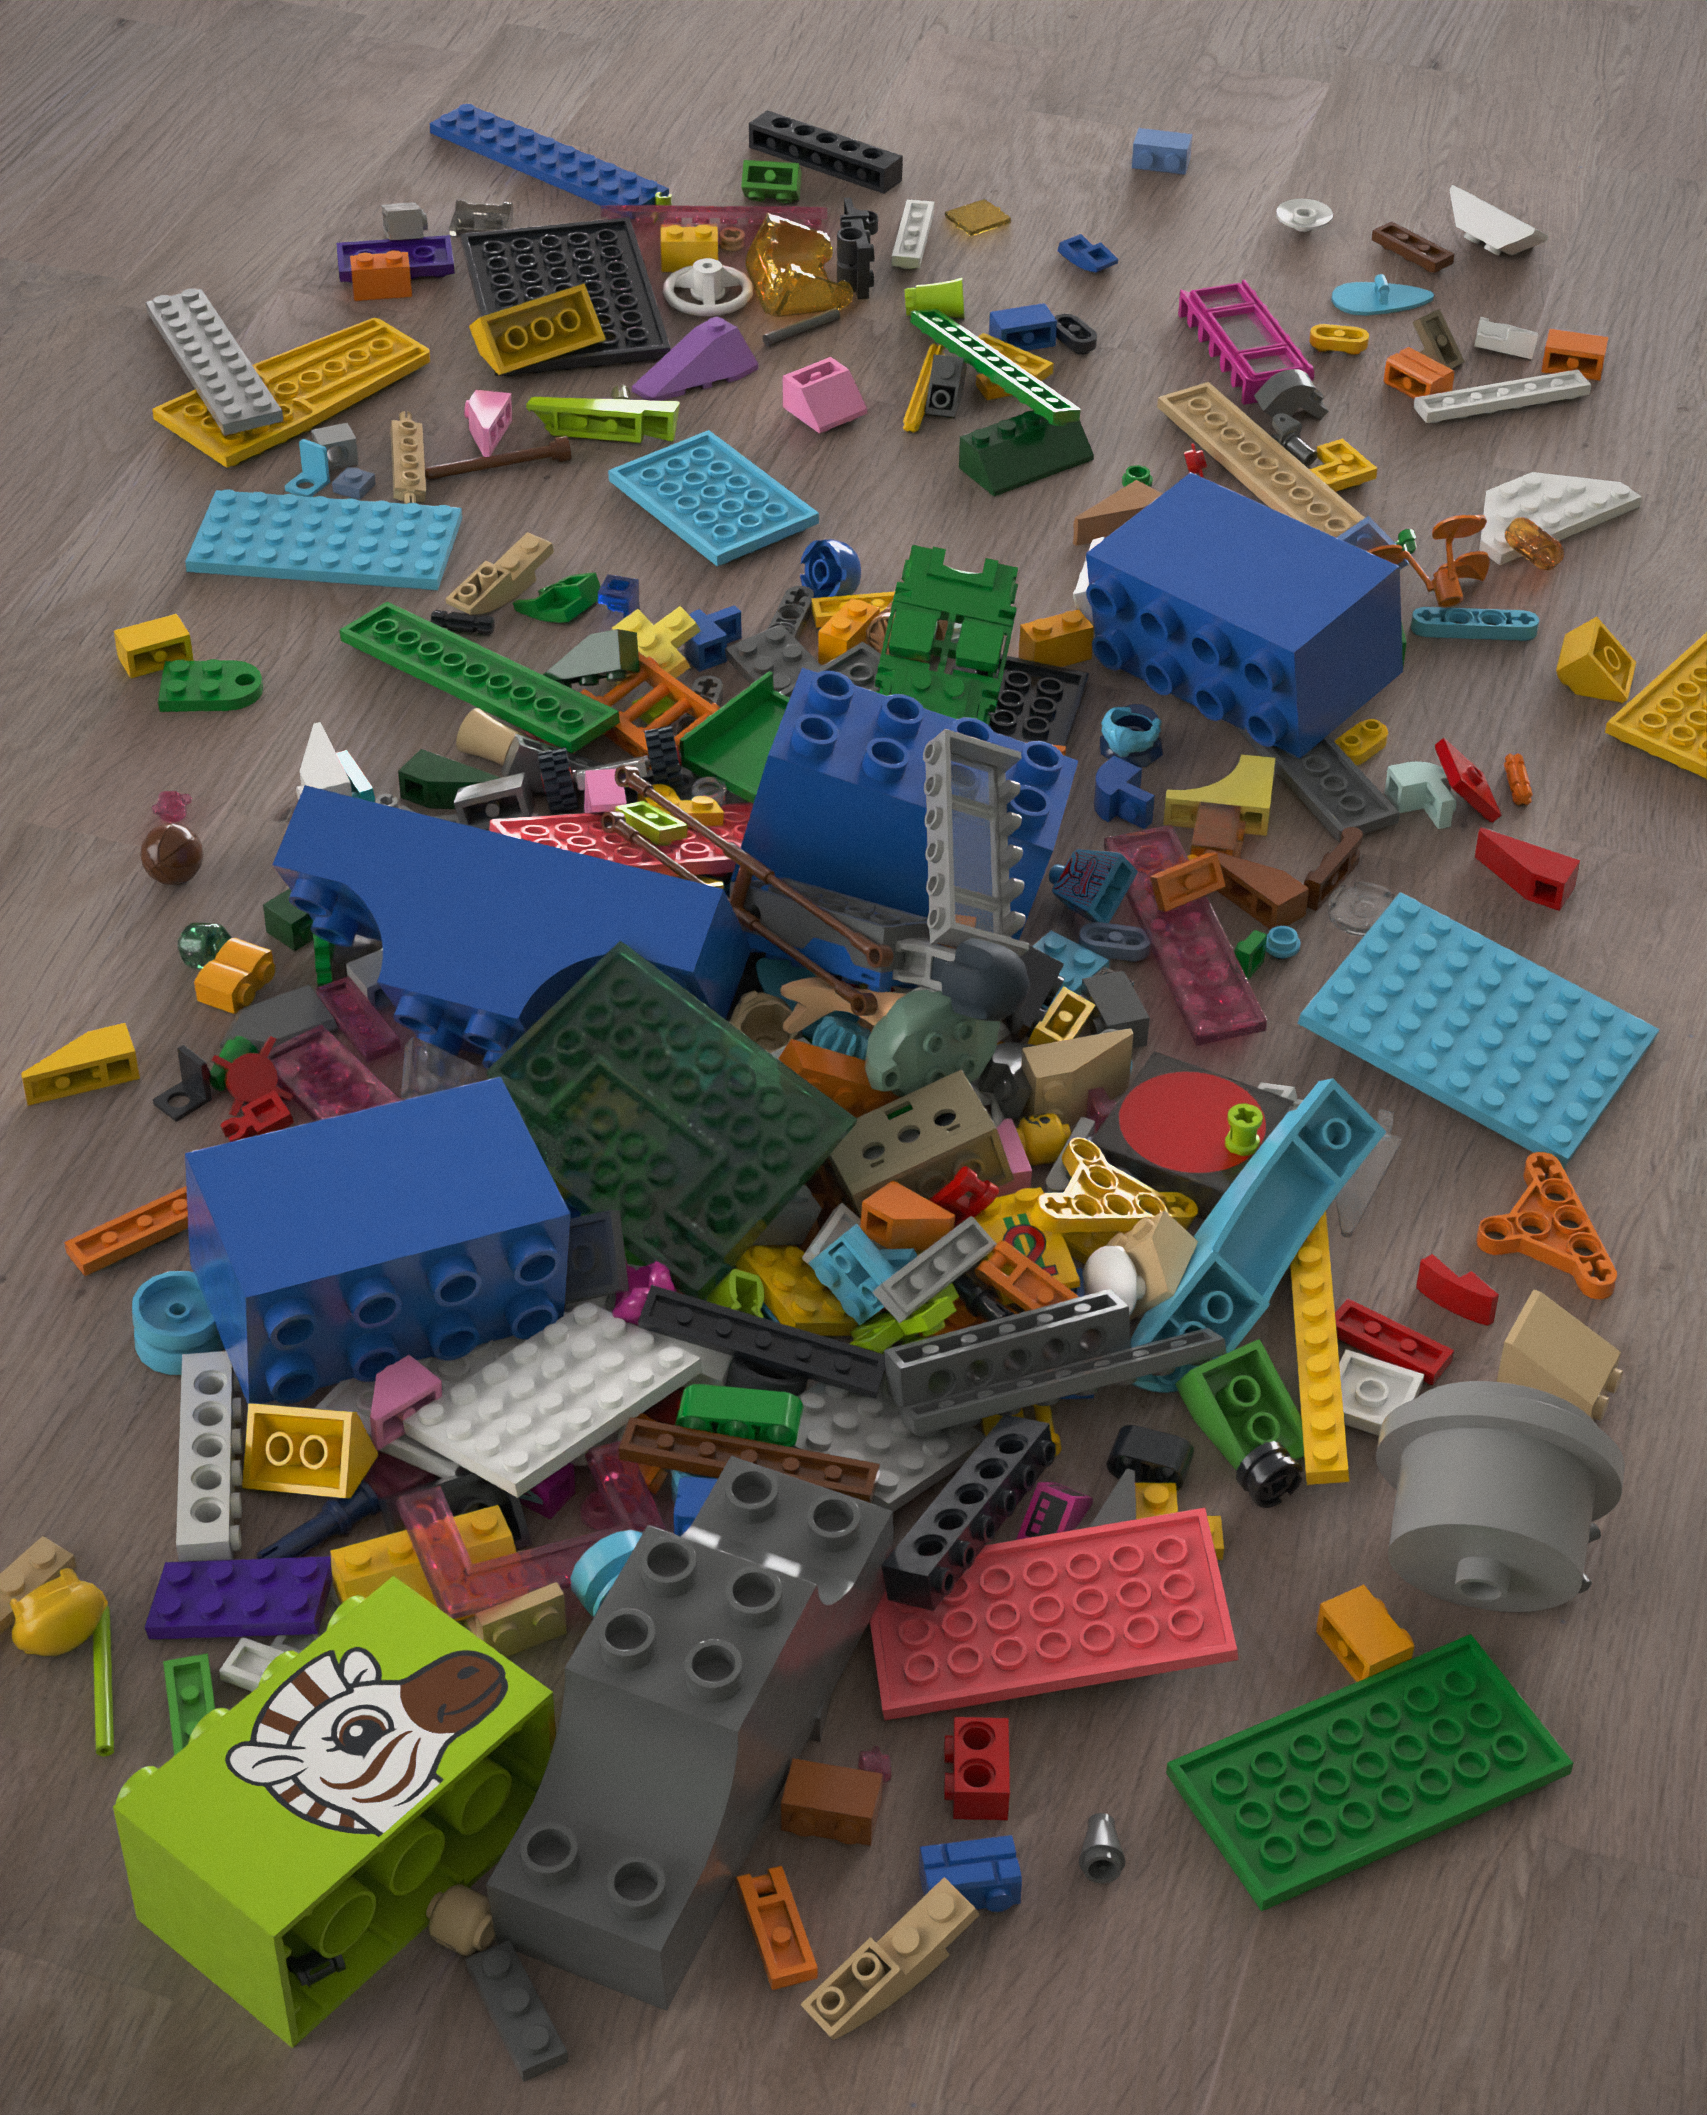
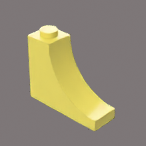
M1241 754L1236 768L1224 779L1214 784L1196 789L1167 790L1163 825L1267 836L1275 758Z

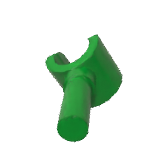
M1412 529L1402 530L1398 534V541H1395V543L1401 545L1403 551H1408L1410 554L1414 553L1416 550L1415 532Z

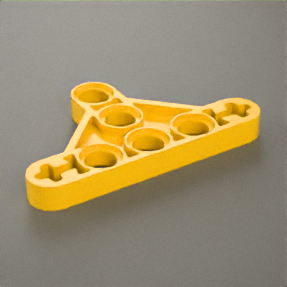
M1077 1137L1069 1142L1062 1154V1162L1072 1177L1063 1193H1044L1039 1196L1031 1210L1030 1216L1038 1227L1053 1233L1129 1232L1144 1217L1151 1219L1165 1210L1187 1230L1198 1214V1207L1191 1198L1182 1193L1158 1192L1108 1164L1102 1152L1094 1143Z

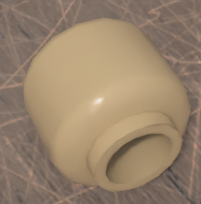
M456 1884L448 1888L444 1893L438 1892L431 1899L426 1911V1917L430 1919L429 1933L434 1941L464 1956L472 1955L477 1951L482 1952L490 1946L495 1938L488 1897L467 1886Z

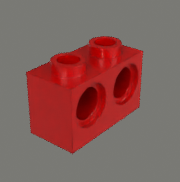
M954 1717L953 1735H945L944 1763H953V1773L945 1772L944 1800L953 1801V1819L1008 1820L1010 1798L1009 1718Z

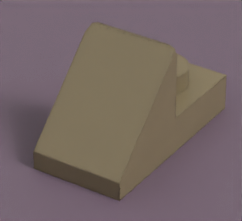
M1440 309L1412 322L1425 348L1420 353L1450 369L1465 362Z

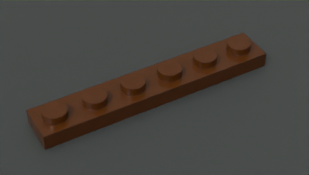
M632 1417L629 1418L618 1448L619 1460L713 1478H719L730 1457L734 1456L868 1503L872 1502L880 1476V1464Z

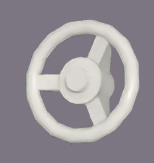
M705 258L697 260L693 266L684 267L672 273L663 284V296L671 307L682 313L695 316H720L733 313L745 307L753 296V284L743 272L733 267L724 266L718 260ZM738 285L742 287V292L737 298L715 305V301L725 295V287ZM674 288H691L692 297L703 301V305L682 300L676 296Z

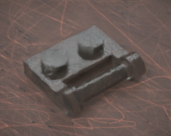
M456 200L455 212L449 226L450 237H461V234L509 229L513 218V203L504 202L503 205L466 203V200Z

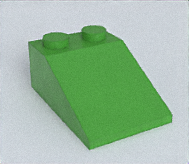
M1260 1339L1191 1369L1175 1383L1193 1420L1236 1471L1240 1463L1251 1451L1266 1442L1277 1441L1282 1443L1288 1450L1290 1457L1296 1460L1304 1457L1302 1418Z

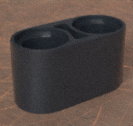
M1126 1425L1118 1431L1106 1463L1107 1469L1113 1476L1120 1479L1128 1468L1135 1471V1483H1176V1491L1182 1488L1194 1456V1448L1190 1442L1182 1437L1141 1426Z

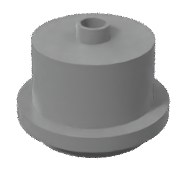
M1492 1381L1457 1382L1430 1389L1416 1399L1395 1408L1387 1415L1380 1428L1376 1452L1377 1466L1385 1480L1396 1489L1388 1560L1394 1571L1406 1582L1429 1595L1454 1604L1500 1612L1539 1611L1562 1605L1573 1599L1581 1589L1591 1522L1608 1514L1620 1501L1625 1472L1623 1454L1616 1443L1604 1431L1598 1428L1590 1416L1572 1403L1550 1393L1522 1385Z

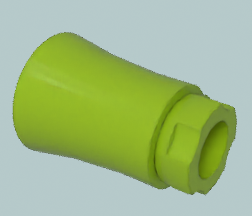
M962 278L934 284L916 285V288H906V316H911V311L938 309L948 317L965 319Z

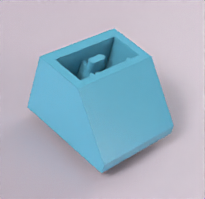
M857 1223L808 1263L815 1271L818 1280L831 1290L841 1302L843 1310L850 1317H853L859 1325L885 1307L872 1292L897 1272Z

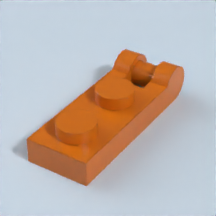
M1000 1240L992 1249V1257L988 1261H982L974 1270L976 1276L982 1282L995 1287L1025 1311L1079 1297L1003 1240ZM1005 1265L1014 1268L1009 1277L1001 1271Z
M783 1867L767 1869V1874L753 1878L750 1873L735 1877L737 1893L741 1904L744 1906L771 1989L776 1990L818 1979V1967ZM770 1892L772 1893V1895H769V1896H765V1897H761V1898L758 1897V1895H762V1894H766V1893H770Z

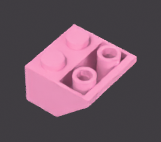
M832 357L783 376V408L818 433L829 431L831 428L851 422L867 414V407L849 369Z

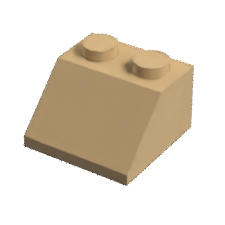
M1165 1210L1151 1219L1144 1217L1131 1231L1126 1234L1121 1232L1116 1234L1107 1244V1246L1123 1247L1133 1262L1137 1275L1141 1276L1145 1281V1294L1142 1299L1137 1300L1134 1310L1129 1316L1130 1321L1174 1296L1198 1243Z

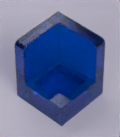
M607 574L598 591V603L606 604L609 610L623 612V619L635 610H640L639 579Z

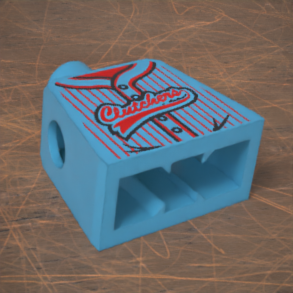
M1077 849L1072 853L1065 866L1055 864L1051 868L1049 881L1054 885L1052 893L1071 911L1091 922L1109 923L1138 871L1121 853Z

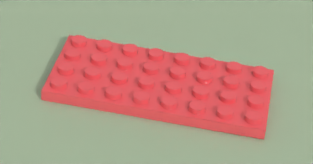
M753 803L718 804L724 812L723 826L706 827L728 843L732 842L741 848ZM605 812L490 820L489 831L683 879L637 844L629 843L617 833H606L601 826V819ZM688 826L687 838L672 841L670 845L665 846L651 843L693 875L708 874L714 877H723L728 872H733L736 862L727 857L721 848L690 826ZM640 834L642 838L651 843L649 838Z
M1205 1508L985 1545L975 1558L973 1565L963 1573L954 1585L952 1592L944 1597L934 1611L889 1601L885 1590L870 1619L884 1720L1238 1660L1236 1641Z

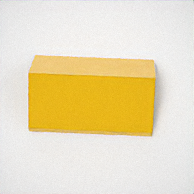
M248 1403L242 1488L351 1498L378 1457V1453L357 1412Z

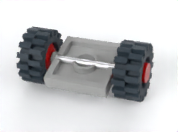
M672 725L644 731L649 758L646 755L580 769L576 772V770L571 771L566 747L538 753L543 788L551 814L579 808L574 782L578 784L579 790L585 789L586 770L617 769L621 765H633L637 767L642 778L648 776L647 768H650L651 765L655 784L667 785L672 789L684 787L680 768L682 765L678 746L675 744Z

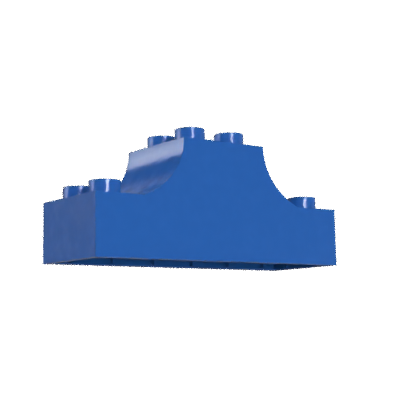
M307 785L303 788L272 864L292 891L289 902L299 910L308 913L313 919L311 926L313 934L327 942L345 947L352 946L356 935L382 941L383 960L377 983L396 1007L393 1016L394 1020L402 1026L411 1029L417 1036L414 1047L418 1051L446 1062H455L460 1050L483 1055L485 1057L482 1064L485 1068L497 1075L513 1080H524L529 1068L554 1074L565 1053L585 1033L610 1019L634 1012L653 1011L652 1020L657 1025L682 1035H693L698 1023L723 1029L751 951V947L724 889Z

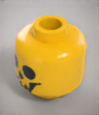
M1054 1113L1025 1116L1016 1128L1031 1166L1055 1163L1071 1135L1069 1125L1062 1124L1060 1118Z

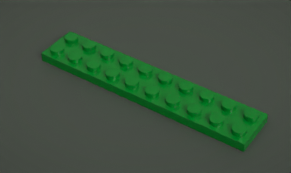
M385 602L339 630L342 642L559 748L566 747L570 753L581 749L620 723L618 710L390 602Z

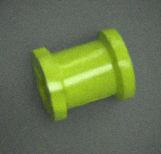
M1237 1104L1228 1112L1227 1120L1230 1125V1131L1225 1137V1146L1231 1153L1248 1156L1254 1154L1260 1145L1257 1130L1262 1125L1263 1115L1253 1105Z

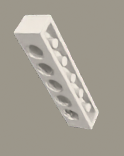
M226 1351L182 1354L176 1548L179 1562L234 1560V1551H241L240 1525H234V1518H242L240 1492L235 1493V1486L242 1485L241 1460H235V1454L243 1453L241 1428L236 1429V1423L243 1422L242 1398H236V1392H242V1389Z

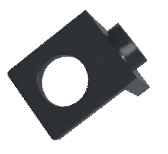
M185 1045L177 1048L182 1082L153 1099V1104L176 1122L212 1100L209 1081L211 1073L207 1063ZM176 1096H185L190 1099L189 1103L183 1107H173L168 1104Z

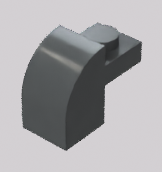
M1290 369L1275 374L1254 395L1262 410L1271 417L1279 413L1292 417L1300 407L1320 420L1329 412L1322 401L1324 399L1323 394L1316 389L1308 374L1301 370Z
M1005 1042L997 1045L993 1056L979 1078V1091L994 1094L1005 1118L1018 1119L1032 1092V1088L1021 1067L1022 1048L1036 1045L1017 1042Z

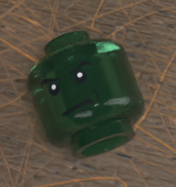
M192 922L182 931L177 947L185 965L193 969H202L208 962L215 960L219 950L232 937L227 929L219 923Z

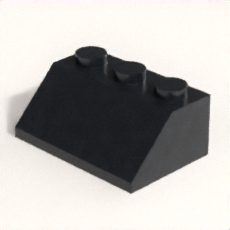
M469 1470L377 1498L388 1535L499 1505L513 1536L516 1550L532 1545L519 1497H515Z

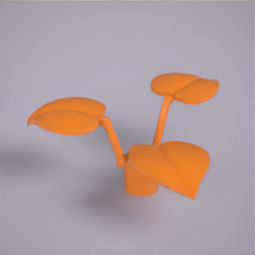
M1458 515L1442 520L1433 528V539L1446 538L1447 563L1440 566L1438 571L1433 574L1434 579L1430 581L1408 551H1403L1401 545L1379 546L1367 552L1393 564H1399L1406 559L1426 584L1427 591L1435 592L1438 606L1441 608L1451 607L1461 603L1464 599L1458 578H1473L1484 581L1490 566L1489 556L1484 551L1466 553L1453 560L1452 542L1454 538L1468 537L1478 533L1485 527L1487 520L1484 515Z

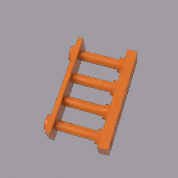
M638 652L640 673L631 674L627 677V680L619 683L603 697L600 695L596 697L586 689L580 692L612 707L644 681L654 688L624 712L619 711L620 723L604 733L606 737L634 758L646 755L649 758L644 731L670 726L688 712L697 720L674 737L675 744L678 746V750H680V739L687 732H690L706 720L708 716L720 709L716 703L710 704L660 668L659 664L652 657L646 658L640 652ZM665 696L676 703L645 728H638L632 724L633 721Z

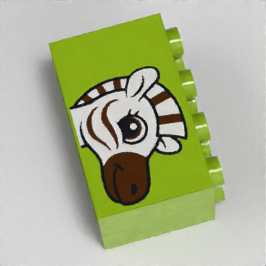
M392 1576L366 1599L360 1595L350 1597L333 1613L326 1632L299 1654L291 1650L277 1656L267 1666L260 1678L258 1687L231 1710L221 1707L206 1714L195 1726L186 1747L159 1769L154 1766H147L138 1770L121 1788L113 1810L137 1919L293 2048L429 1925L430 1919L426 1917V1911L431 1899L438 1892L444 1893L448 1888L456 1884L470 1888L500 1861L534 1801L556 1738L553 1691L395 1576ZM313 1949L326 1958H333L341 1954L346 1969L339 1973H332L311 1985V1988L307 1985L302 1986L293 1971L290 1972L286 1964V1958L290 1956L298 1958ZM327 1961L314 1968L309 1974L312 1975L329 1966L330 1962Z

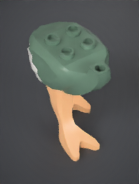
M819 977L793 981L782 985L780 989L782 996L798 1002L791 1015L783 1023V1030L789 1034L803 1030L835 1010L854 1014L851 1010V1004L836 994L834 988ZM925 986L918 987L907 994L875 992L868 989L855 988L861 993L874 994L878 1003L877 1010L873 1015L859 1016L860 1018L857 1022L860 1026L869 1029L871 1032L868 1038L865 1071L872 1089L883 1092L891 1090L893 1094L901 1098L961 1069L971 1084L980 1076L995 1052L1001 1022L984 1021L955 1013L951 1005V997L942 995V991Z

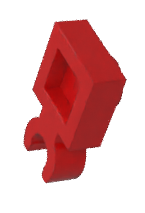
M274 1089L241 1107L244 1116L241 1118H229L222 1122L220 1127L225 1137L230 1136L229 1141L233 1142L254 1135L258 1136L282 1130L295 1122L290 1111Z

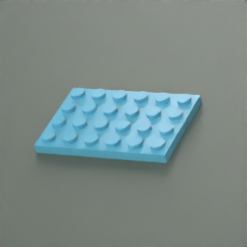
M710 430L608 470L609 481L716 566L726 564L731 560L819 524V513Z

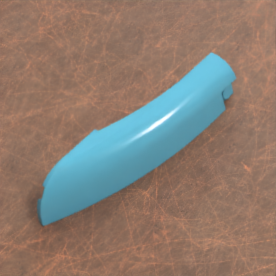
M1333 1078L1318 1081L1298 1108L1289 1111L1224 1193L1194 1236L1198 1243L1174 1296L1145 1312L1130 1339L1131 1348L1210 1328L1225 1339L1226 1352L1229 1353L1236 1349L1269 1307L1268 1301L1310 1232L1340 1190L1386 1133ZM1187 1364L1176 1367L1175 1371L1168 1375L1155 1376L1149 1374L1141 1376L1132 1385L1152 1392H1176L1178 1389L1175 1383L1191 1369L1198 1366Z

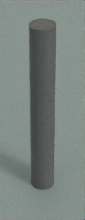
M837 308L822 312L764 334L763 342L766 346L772 345L840 318V313Z

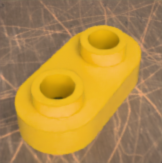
M1319 324L1313 326L1310 330L1309 342L1318 351H1343L1355 355L1366 350L1368 347L1369 333L1362 328Z
M1367 719L1353 726L1334 742L1358 766L1386 746L1388 729L1378 720Z

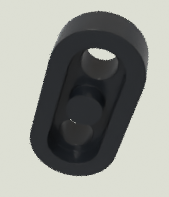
M1072 314L1054 316L1057 320L1056 338L1069 349L1073 350L1076 354L1084 355L1096 348V331L1079 317Z

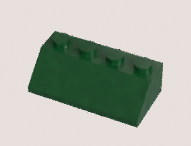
M1034 410L1026 411L1021 415L1001 420L996 424L976 429L971 433L960 436L959 469L994 497L1094 460L1093 451L1080 420L1067 422L1065 426H1054L1049 424V421L1041 415L1034 413Z

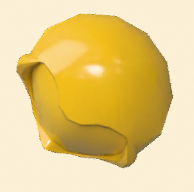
M69 1568L61 1569L60 1577L37 1587L18 1602L15 1598L11 1599L9 1604L16 1618L12 1629L14 1644L18 1649L23 1650L25 1654L58 1656L75 1649L93 1634L108 1605L103 1592L94 1584L79 1580L74 1570Z

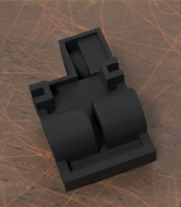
M844 198V215H840L841 229L837 232V287L844 292H856L858 300L869 299V287H874L873 270H870V262H874L875 259L874 245L870 244V235L878 232V214L869 210H858L854 208L851 198Z

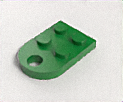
M237 660L165 661L158 697L159 712L232 711L248 707L255 703L263 693L262 676L254 665Z

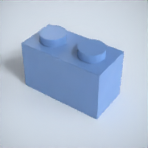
M1138 128L1133 143L1132 168L1186 174L1191 158L1192 134Z

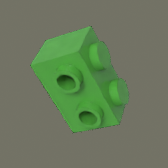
M744 160L741 184L744 196L748 197L749 200L758 202L764 201L765 198L776 199L779 203H792V200H799L802 177L799 163Z

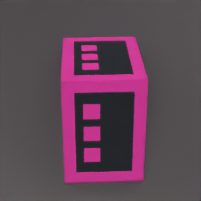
M1038 1482L1016 1540L1075 1530L1092 1506L1093 1498L1057 1482Z

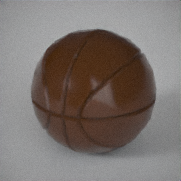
M165 823L153 828L143 840L140 851L142 865L146 873L152 879L165 885H179L191 880L201 868L204 855L202 843L196 833L179 823Z

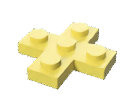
M681 606L655 625L637 609L612 627L613 630L620 629L637 632L638 652L646 658L652 657L659 664L660 668L674 678H677L691 668L677 648L701 631L697 623Z

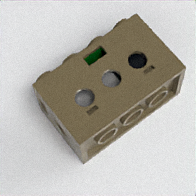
M962 1069L820 1135L839 1186L854 1214L860 1219L862 1201L893 1180L927 1200L954 1180L957 1172L964 1166L975 1171L977 1178L981 1181L988 1180L997 1187L1014 1180L998 1130ZM968 1191L964 1195L970 1198L974 1194Z

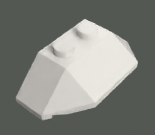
M1454 185L1451 186L1450 195L1456 227L1466 232L1464 238L1476 244H1479L1480 240L1485 242L1484 248L1498 256L1501 251L1512 256L1547 241L1549 237L1547 234Z

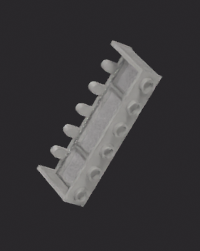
M944 729L933 740L929 741L923 752V760L926 765L924 793L926 794L927 813L925 815L927 848L925 856L928 861L926 891L929 894L927 925L930 928V944L939 943L957 948L960 943L975 938L1005 946L1020 957L1029 950V943L1012 939L1011 936L1024 926L1026 917L1023 913L1010 912V902L1023 892L1024 881L1016 878L1009 879V869L1021 860L1023 849L1015 845L1008 846V836L1020 827L1022 817L1016 813H1007L1006 805L1019 794L1021 786L1019 782L1006 780L1005 772L1022 759L1021 752L948 729Z

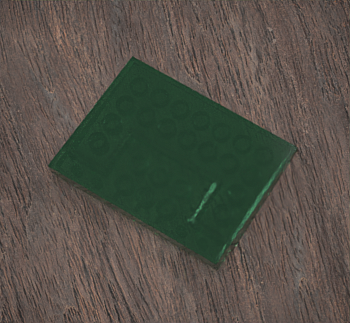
M619 941L486 1071L488 1079L502 1078L562 1198L584 1215L607 1210L620 1211L624 1247L647 1265L659 1262L667 1266L670 1270V1277L674 1286L685 1295L705 1300L857 1124V1118L622 941Z

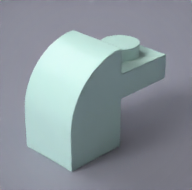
M1418 761L1388 766L1384 793L1400 813L1424 809L1438 829L1451 827L1452 815L1456 810V799L1451 792V786L1442 767Z

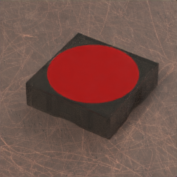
M1154 1051L1094 1135L1091 1142L1100 1149L1108 1164L1127 1169L1133 1178L1158 1192H1178L1193 1200L1198 1207L1196 1217L1206 1220L1224 1193L1254 1155L1240 1156L1231 1153L1226 1148L1225 1137L1230 1131V1125L1227 1120L1229 1110L1237 1104H1250L1262 1112V1125L1257 1130V1135L1260 1138L1258 1150L1284 1116L1293 1110L1294 1101Z

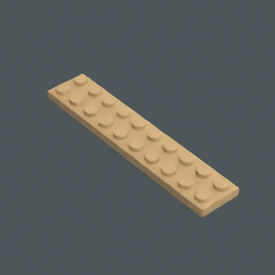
M1209 382L1158 397L1157 408L1271 509L1336 538L1365 518Z

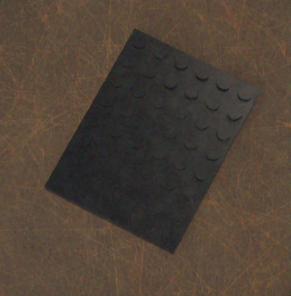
M630 217L461 234V244L480 317L585 283L606 338L605 341L500 376H513L515 374L531 372L541 373L559 369L570 370L587 366L599 367L614 363L627 364L642 360H659L671 350Z

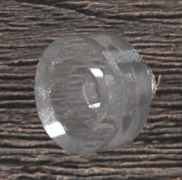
M703 777L693 783L691 788L692 799L696 796L710 797L720 807L726 803V785L723 781L715 777Z

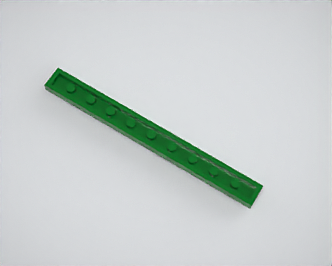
M938 309L911 311L910 323L919 328L922 333L932 337L936 343L946 347L950 353L964 358L965 363L974 367L978 373L984 374L992 383L998 384L1006 393L1012 394L1019 399L1020 403L1026 404L1033 409L1034 413L1047 419L1049 424L1065 426L1067 422L1080 420V408Z

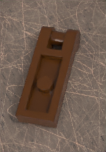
M1355 827L1343 829L1341 842L1331 853L1327 852L1324 855L1320 866L1315 871L1308 873L1303 884L1309 888L1307 908L1318 911L1359 864L1360 851L1358 848L1361 846L1363 833L1360 829Z

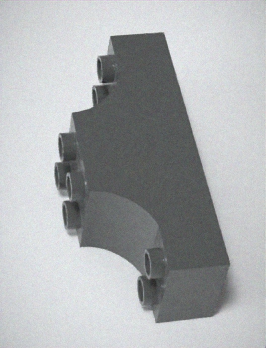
M731 1456L692 1525L682 1536L650 1525L646 1527L564 1668L565 1691L561 1718L544 1776L531 1807L486 1883L495 1938L498 1945L510 1940L516 1952L658 2008L668 2010L731 1889L735 1877H737L787 1781L792 1758H799L815 1727V1717L824 1700L826 1706L886 1590L881 1565L894 1550L893 1511Z

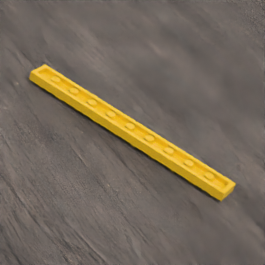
M1325 1211L1290 1263L1307 1485L1349 1482L1327 1216Z

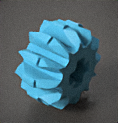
M837 1015L824 1016L814 1032L812 1045L866 1060L868 1038L871 1032L869 1029L863 1028L859 1023L852 1022L848 1018L843 1019Z

